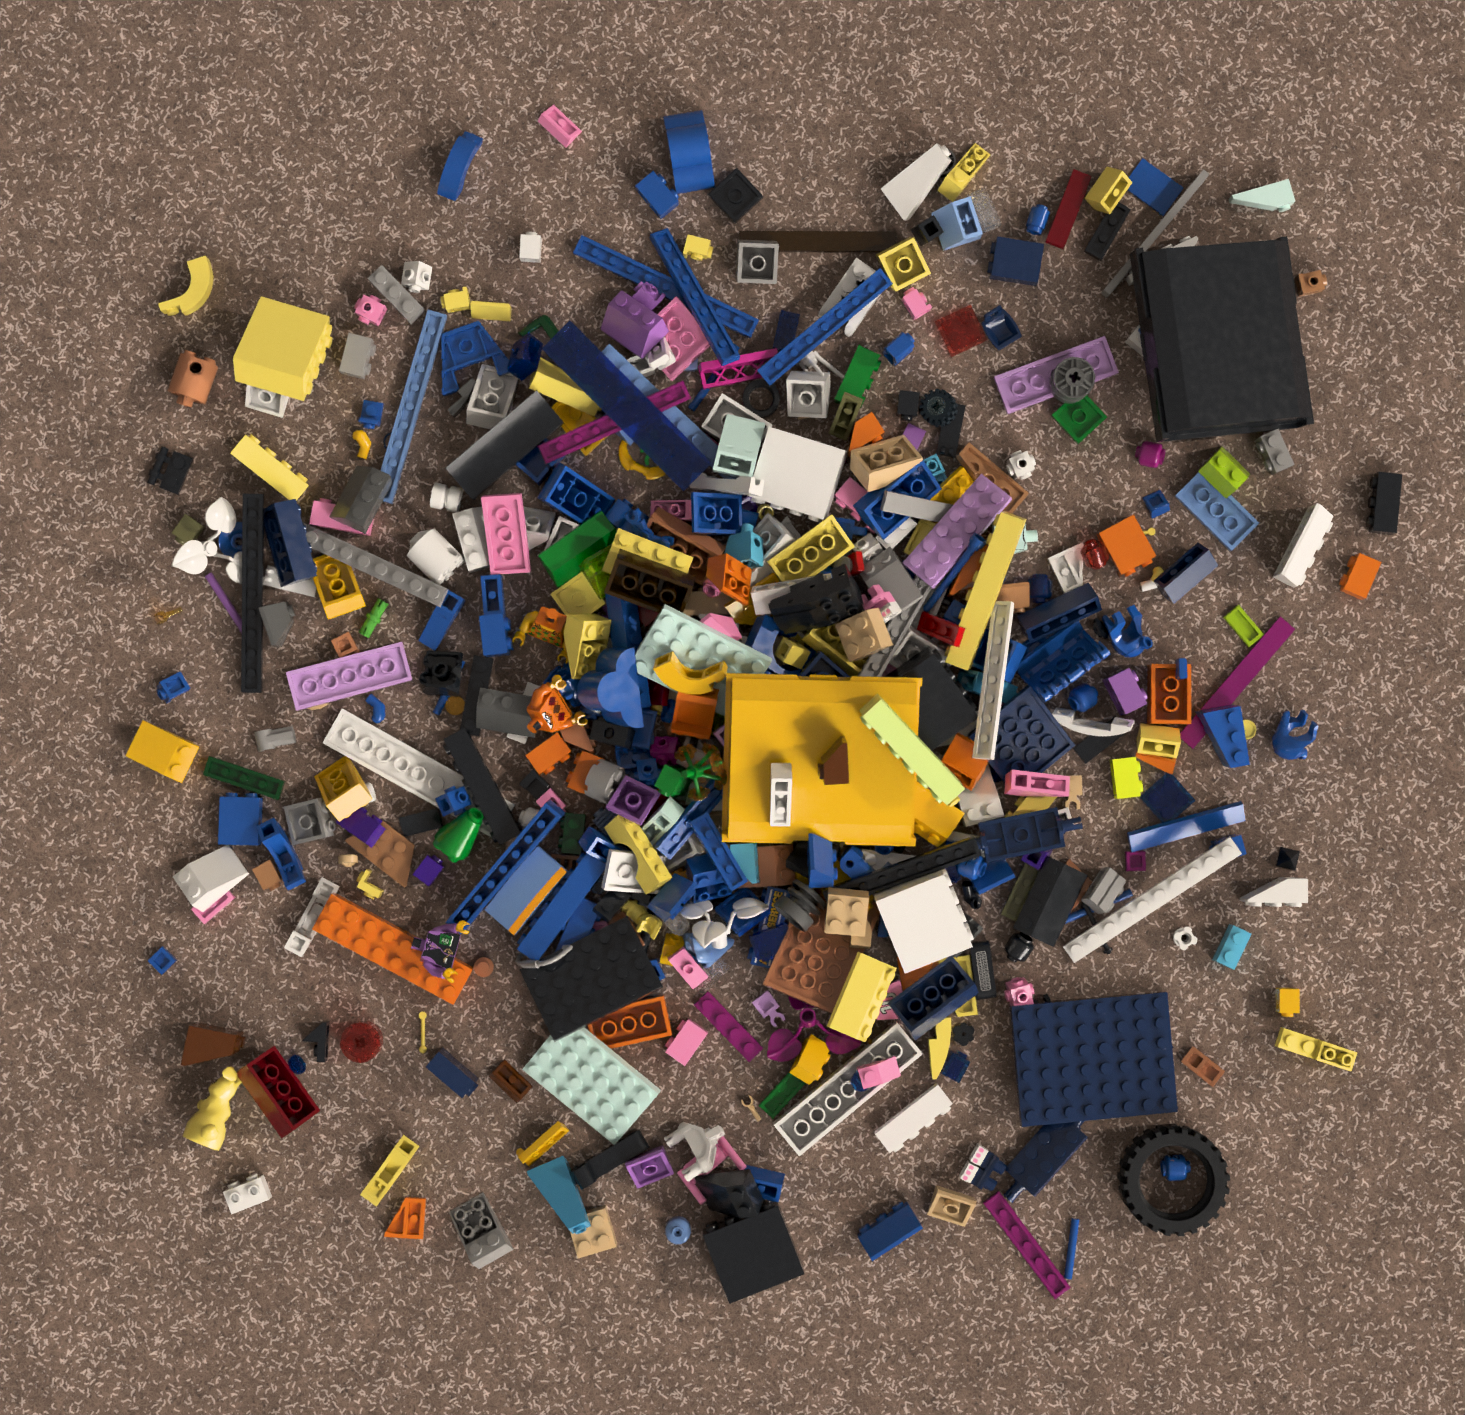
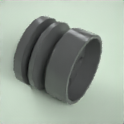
M1070 357L1064 359L1057 365L1050 376L1049 387L1051 393L1057 400L1063 403L1073 404L1080 402L1092 390L1095 384V373L1088 361L1082 358ZM1072 375H1075V383H1072L1070 378Z
M795 879L792 882L795 889L792 887L787 888L791 899L781 895L773 906L792 925L806 932L814 923L809 914L812 913L820 916L821 912L818 908L825 910L826 903L813 888H809V885Z

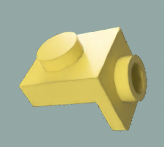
M366 869L365 872L361 871L357 878V882H359L357 888L365 891L364 895L371 899L375 897L380 898L384 890L367 882L372 870Z

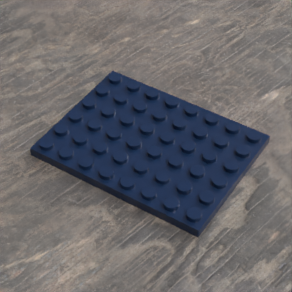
M1167 992L1010 1006L1021 1127L1178 1112Z

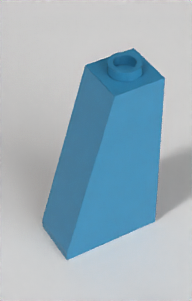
M564 1156L526 1171L572 1234L583 1233L587 1230L586 1228L591 1226L575 1179L571 1173L570 1165Z

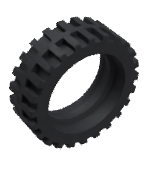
M1169 1124V1126L1156 1125L1155 1129H1146L1143 1131L1144 1134L1142 1136L1133 1138L1134 1143L1130 1148L1128 1146L1125 1148L1124 1152L1126 1154L1123 1159L1120 1158L1119 1165L1121 1169L1120 1172H1117V1178L1120 1181L1118 1188L1122 1194L1124 1204L1140 1223L1156 1233L1159 1231L1166 1236L1176 1234L1179 1237L1185 1236L1184 1233L1186 1232L1197 1233V1228L1201 1226L1206 1228L1210 1225L1208 1221L1212 1217L1218 1218L1220 1214L1217 1211L1220 1206L1224 1208L1227 1203L1224 1201L1225 1194L1229 1195L1230 1188L1227 1187V1181H1230V1174L1226 1171L1228 1166L1221 1156L1222 1153L1215 1147L1213 1142L1198 1131L1184 1125L1183 1127L1177 1126L1176 1124ZM1166 1146H1181L1191 1150L1200 1158L1206 1170L1207 1184L1202 1198L1194 1207L1181 1213H1165L1157 1210L1147 1202L1140 1187V1172L1144 1162L1153 1152Z

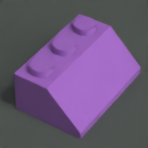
M622 290L608 304L601 326L602 332L641 359L669 332L662 317Z

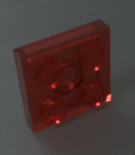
M971 305L935 321L951 358L987 341Z

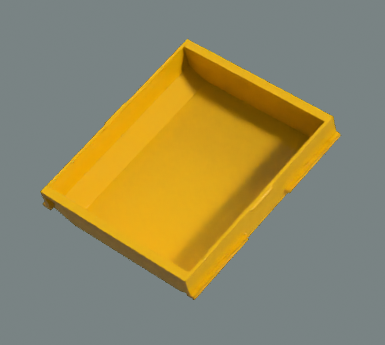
M726 673L723 777L727 780L723 781L722 842L792 843L793 841H808V833H813L829 841L845 842L846 845L916 846V837L914 835L916 772L911 774L902 763L903 759L901 757L897 759L890 752L889 744L887 742L883 744L874 733L876 730L873 727L871 729L866 727L861 721L860 717L862 715L859 710L878 694L918 736L919 698L922 678ZM840 736H845L848 747L849 784L824 785L823 779H819L818 763H821V757ZM771 763H791L790 826H770Z

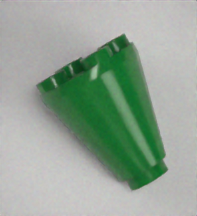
M470 808V810H466L440 828L434 836V847L447 855L451 862L457 863L459 860L466 859L471 852L481 827L482 812L476 808Z

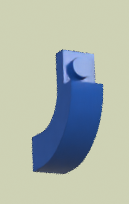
M467 131L457 138L445 163L438 186V195L456 201L462 192L470 163L481 147L483 138Z
M272 818L256 826L261 842L269 850L278 866L286 889L289 891L305 883L306 879L302 871V864L288 836L276 819Z

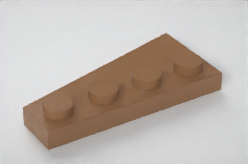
M968 443L956 457L974 481L982 473L1011 496V502L1003 511L1012 514L1029 494L971 443Z

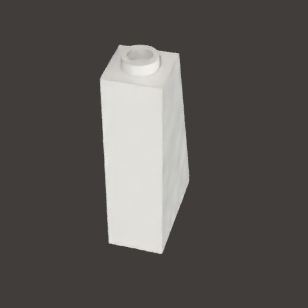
M936 143L881 188L904 221H908L913 216L952 161L949 158L951 153L945 145L941 146Z

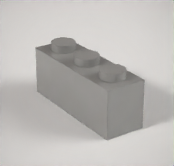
M383 265L368 277L370 283L411 325L425 312L424 308Z

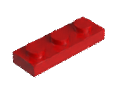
M922 611L917 630L952 646L960 647L965 628L929 612Z

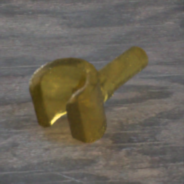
M180 607L170 612L160 611L154 617L157 615L163 617V621L157 623L160 625L166 622L169 617L183 612Z

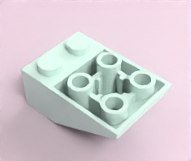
M727 414L716 453L713 472L735 478L739 476L753 477L766 423Z

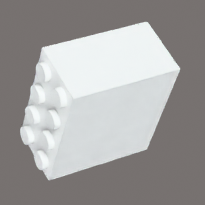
M768 427L753 475L755 480H764L762 496H750L752 497L751 501L765 504L766 501L771 503L770 507L784 510L785 507L790 509L789 513L802 516L804 513L809 515L808 519L821 522L822 519L824 520L828 517L848 451Z
M946 868L874 893L876 904L904 973L973 947L971 944V940L974 939L966 922L967 920L961 905L956 906V904H959V900L954 888H949L952 883Z

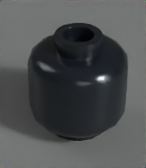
M1022 932L1014 933L1004 947L1007 958L1015 963L1017 961H1026L1034 949L1033 939Z

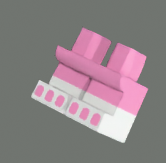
M879 584L873 585L867 590L872 598L871 600H868L865 594L861 595L865 610L879 608L884 623H887L902 612L890 591L884 592Z

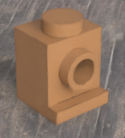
M1321 270L1298 274L1295 277L1298 296L1322 292L1325 289L1324 286H1327L1326 275L1321 274ZM1310 279H1315L1316 284H1311Z

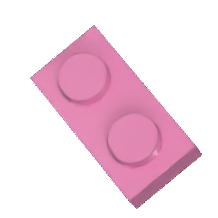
M229 890L204 912L195 907L191 910L203 924H206L236 897Z

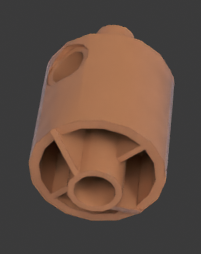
M188 350L180 353L167 390L178 396L176 403L192 408L193 402L206 404L218 370L215 360L204 357L202 360L197 358L196 353ZM193 366H200L202 368L197 374L191 372Z

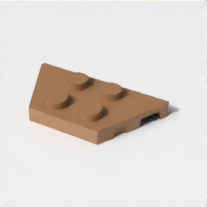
M385 821L381 825L386 830L372 848L355 836L345 840L351 847L406 888L415 844Z

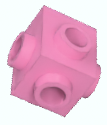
M363 295L362 299L359 298L354 307L356 309L355 313L359 316V321L367 325L372 323L378 327L388 309L380 303L381 300L373 295H370V297Z
M1016 977L1005 983L1007 989L1004 991L1007 1002H1010L1011 1006L1034 1004L1032 995L1035 994L1033 985L1028 983L1024 977Z

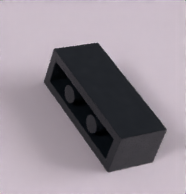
M1377 472L1374 474V477H1371L1370 488H1373L1372 496L1368 499V508H1371L1370 516H1367L1366 527H1369V533L1388 535L1397 533L1403 474Z

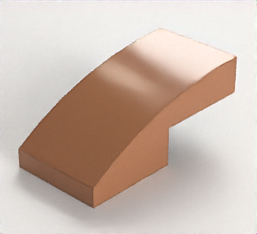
M350 632L331 640L339 658L360 653Z
M1194 1046L1181 1060L1185 1066L1212 1087L1225 1073L1223 1069Z

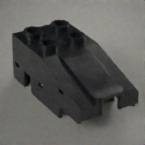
M846 564L831 569L833 578L827 581L824 580L823 573L790 586V593L771 600V603L768 604L769 610L773 614L778 628L785 634L822 628L865 611L860 588Z

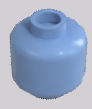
M675 1216L667 1222L665 1235L671 1243L683 1244L689 1239L691 1225L686 1218Z

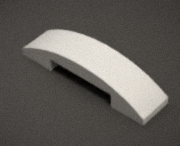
M1057 707L1052 713L1061 725L1073 731L1093 736H1114L1129 732L1135 721L1115 717L1112 723L1109 724L1075 718L1076 711Z
M323 877L321 878L297 927L289 937L284 947L285 949L300 957L304 955L317 933L312 928L324 908L316 903L319 902L325 906L332 893L337 894L340 886Z

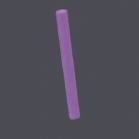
M209 573L205 578L242 633L241 617L214 575Z

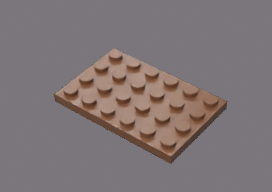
M872 902L873 907L867 913V920L872 931L880 914L876 902ZM818 908L821 915L809 914L814 923L806 932L799 930L789 922L763 985L832 1014L857 952L863 953L865 949L851 948L850 935L825 933L826 909L821 910Z

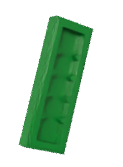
M788 1072L758 1106L774 1119L806 1083Z

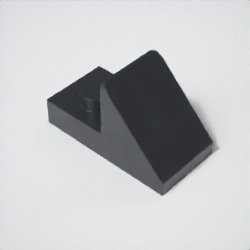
M330 1021L322 1022L302 1040L318 1042L314 1046V1057H317V1062H326L328 1059Z

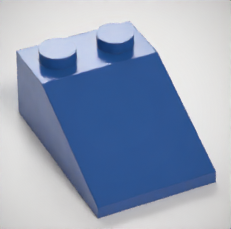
M691 492L692 533L711 536H730L741 533L742 495Z

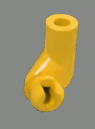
M356 430L352 436L360 446L357 457L366 460L371 447V441L366 432Z

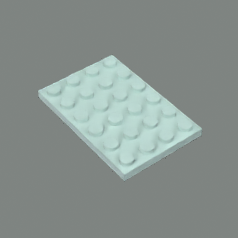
M664 604L635 652L637 673L676 693L678 691L664 684L653 670L655 659L671 651L675 653L678 660L684 666L694 670H702L724 660L728 666L727 673L764 674L772 662L771 657ZM726 677L718 683L714 682L713 688L719 689L715 712L724 717Z
M585 1027L554 1042L550 1035L522 1069L613 1145L619 1141L661 1091Z

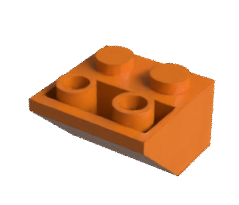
M872 412L855 422L847 454L849 458L851 457V450L880 442L883 439L885 431Z
M727 553L708 558L706 577L721 592L745 606L748 605L752 569Z
M958 732L941 761L961 781L965 788L972 791L983 776L989 760L972 758L974 741Z

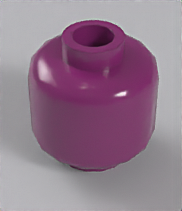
M1144 441L1141 446H1137L1135 457L1138 458V463L1141 466L1157 468L1159 464H1163L1166 449H1163L1160 443Z

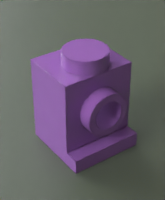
M641 281L633 289L635 293L632 298L652 311L666 295L664 293L660 295L654 285L649 284L647 281L645 283Z

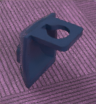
M1001 305L984 315V321L981 322L988 339L998 351L1022 337L1017 324L1002 309Z

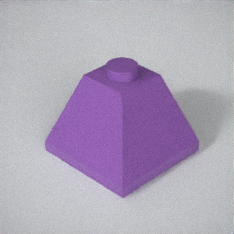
M625 775L606 805V809L641 826L661 793Z

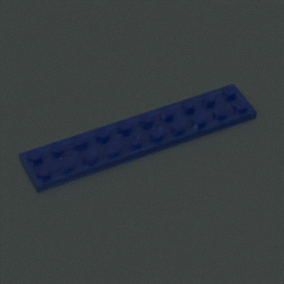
M570 320L542 348L683 491L712 464Z

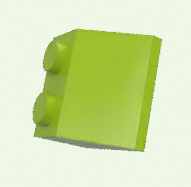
M1223 446L1198 470L1225 498L1234 493L1250 475Z

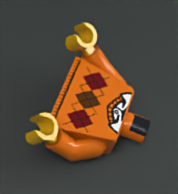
M554 675L551 683L542 684L533 691L531 702L527 707V712L532 719L527 728L532 733H536L538 730L555 732L572 727L574 723H578L580 726L588 723V720L585 718L579 720L585 716L581 711L576 712L574 717L571 718L573 713L559 690L566 687V682L562 680L560 675Z

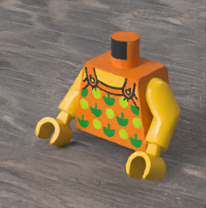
M544 606L539 611L529 612L525 615L519 627L520 631L514 634L512 642L514 643V640L519 638L521 639L520 646H522L526 639L525 633H527V635L560 648L563 647L564 649L558 655L557 660L559 662L562 656L566 658L565 664H567L569 661L564 639L567 616L559 613L556 609H549Z

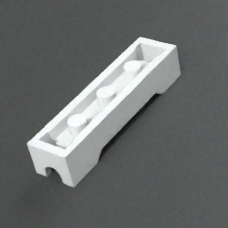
M692 472L690 488L699 491L762 496L764 480H755L754 477L739 476L736 480L721 479L715 476H707L705 473Z

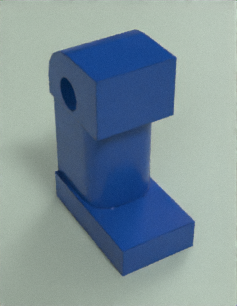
M849 845L841 854L840 868L851 879L875 871L863 859V852L857 846ZM887 862L882 868L892 864Z

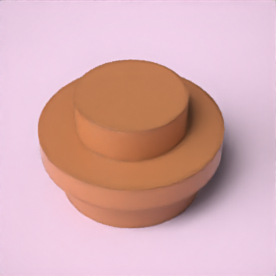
M487 957L479 958L474 964V971L480 977H487L494 970L493 962Z

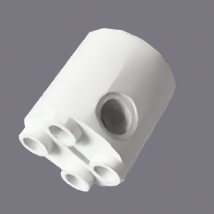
M435 528L418 532L409 542L410 550L407 557L432 582L441 585L444 580L447 581L454 574L453 570L456 567L459 568L465 562L463 556Z

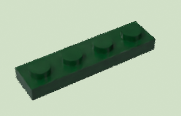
M212 756L208 757L203 772L204 776L276 800L280 799L286 782Z

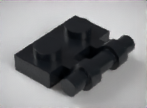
M161 446L159 453H156L154 466L149 470L148 475L150 476L147 483L155 485L156 480L160 479L162 482L159 488L179 495L193 458L176 451L169 458L166 456L169 449ZM163 463H168L165 474H161L160 470Z

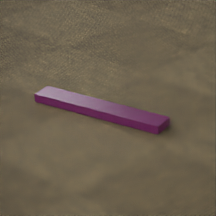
M999 1190L986 1199L983 1204L1053 1298L1057 1299L1071 1288Z

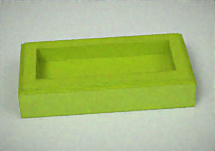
M1240 605L1234 607L1223 617L1248 648L1264 635Z

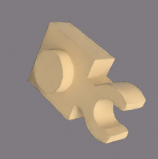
M1082 775L1070 776L1069 796L1065 801V808H1069V803L1073 801L1076 803V809H1080V801L1077 799V795H1082Z

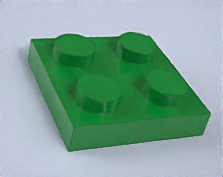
M1088 396L1084 397L1080 402L1073 404L1064 403L1051 415L1077 445L1107 418Z

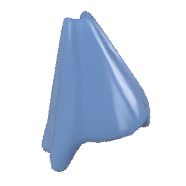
M685 933L683 935L684 947L690 954L696 956L697 961L705 969L713 965L735 942L731 937H727L728 944L725 948H713L711 943L706 948H703L694 938L693 933Z

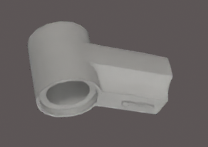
M293 726L254 732L258 752L296 743Z

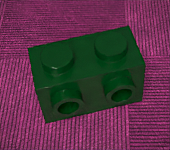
M565 813V816H562L560 828H564L563 836H559L558 848H562L561 853L582 854L583 848L578 841L585 833L586 814Z

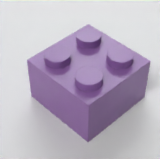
M1127 668L1102 680L1119 715L1128 714L1147 704L1146 699L1148 697L1144 689L1139 688L1137 684L1139 679L1134 670L1131 671L1130 668Z

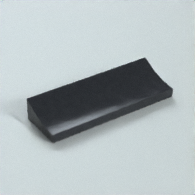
M536 390L450 463L446 470L470 498L475 500L562 426L564 422Z

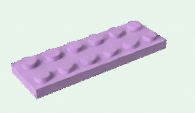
M1100 337L994 376V381L1006 413L1010 414L1053 398L1054 396L1049 387L1050 376L1057 365L1064 359L1079 357L1088 361L1093 367L1095 382L1118 374L1119 372L1106 337ZM1072 375L1070 378L1072 383H1075V375Z
M981 473L903 561V565L934 589L969 547V539L973 533L981 535L994 521L996 515L1000 514L1011 502V496Z
M402 642L286 672L296 711L412 681Z

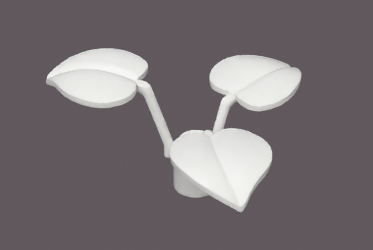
M219 497L207 508L205 513L207 526L212 530H217V532L208 537L207 541L190 540L184 543L175 554L172 566L190 574H199L206 568L208 556L227 559L231 561L225 569L228 577L234 582L242 584V551L237 552L233 558L217 553V545L213 541V539L220 535L221 531L230 533L236 525V514L232 505L223 497Z
M691 898L685 905L681 904L683 909L680 911V914L687 919H697L704 915L707 921H699L692 927L694 938L703 948H706L711 943L713 948L722 949L728 944L727 934H730V928L735 915L740 919H748L765 912L769 907L755 898L739 899L733 904L734 911L731 913L727 928L720 922L711 921L707 912L713 909V905L709 900L693 903Z

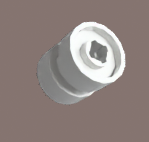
M435 482L431 493L430 507L440 510L446 507V510L449 512H459L463 488L455 486L447 488V485Z

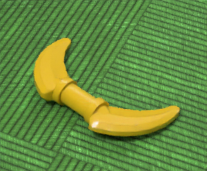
M622 440L619 446L618 456L623 468L626 471L635 470L646 476L647 480H655L664 476L673 464V459H670L661 466L645 467L632 459L625 441Z

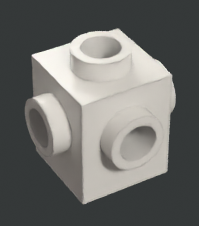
M420 261L404 262L401 285L409 288L408 291L413 293H420V290H429L432 267Z
M1021 450L1010 454L1011 458L1008 459V465H1006L1009 475H1013L1014 480L1019 477L1021 480L1032 476L1031 472L1035 470L1034 466L1036 465L1033 455H1029L1028 451L1022 453ZM1019 461H1024L1025 467H1020Z
M871 533L853 544L855 547L852 549L854 552L862 551L864 564L883 552L881 545Z

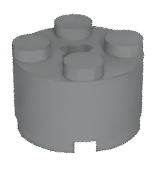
M599 759L600 763L598 765L593 764L585 780V785L588 786L587 791L584 790V793L588 797L608 804L627 774H625L624 768Z

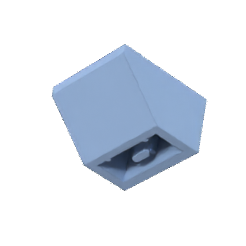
M971 196L951 202L931 213L944 231L938 236L943 251L979 240L982 237L983 233Z

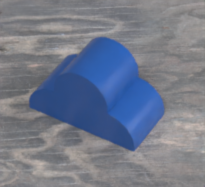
M703 111L663 116L676 193L681 194L715 188L710 146Z
M558 463L537 497L545 504L579 524H582L599 511L606 515L615 498L562 463Z
M608 647L599 654L596 660V670L589 671L581 677L577 687L579 701L587 709L601 711L603 718L608 723L624 727L642 728L644 724L634 647Z

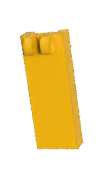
M557 1121L526 1150L522 1148L517 1149L516 1154L523 1164L526 1163L530 1167L567 1134L569 1129L563 1123Z

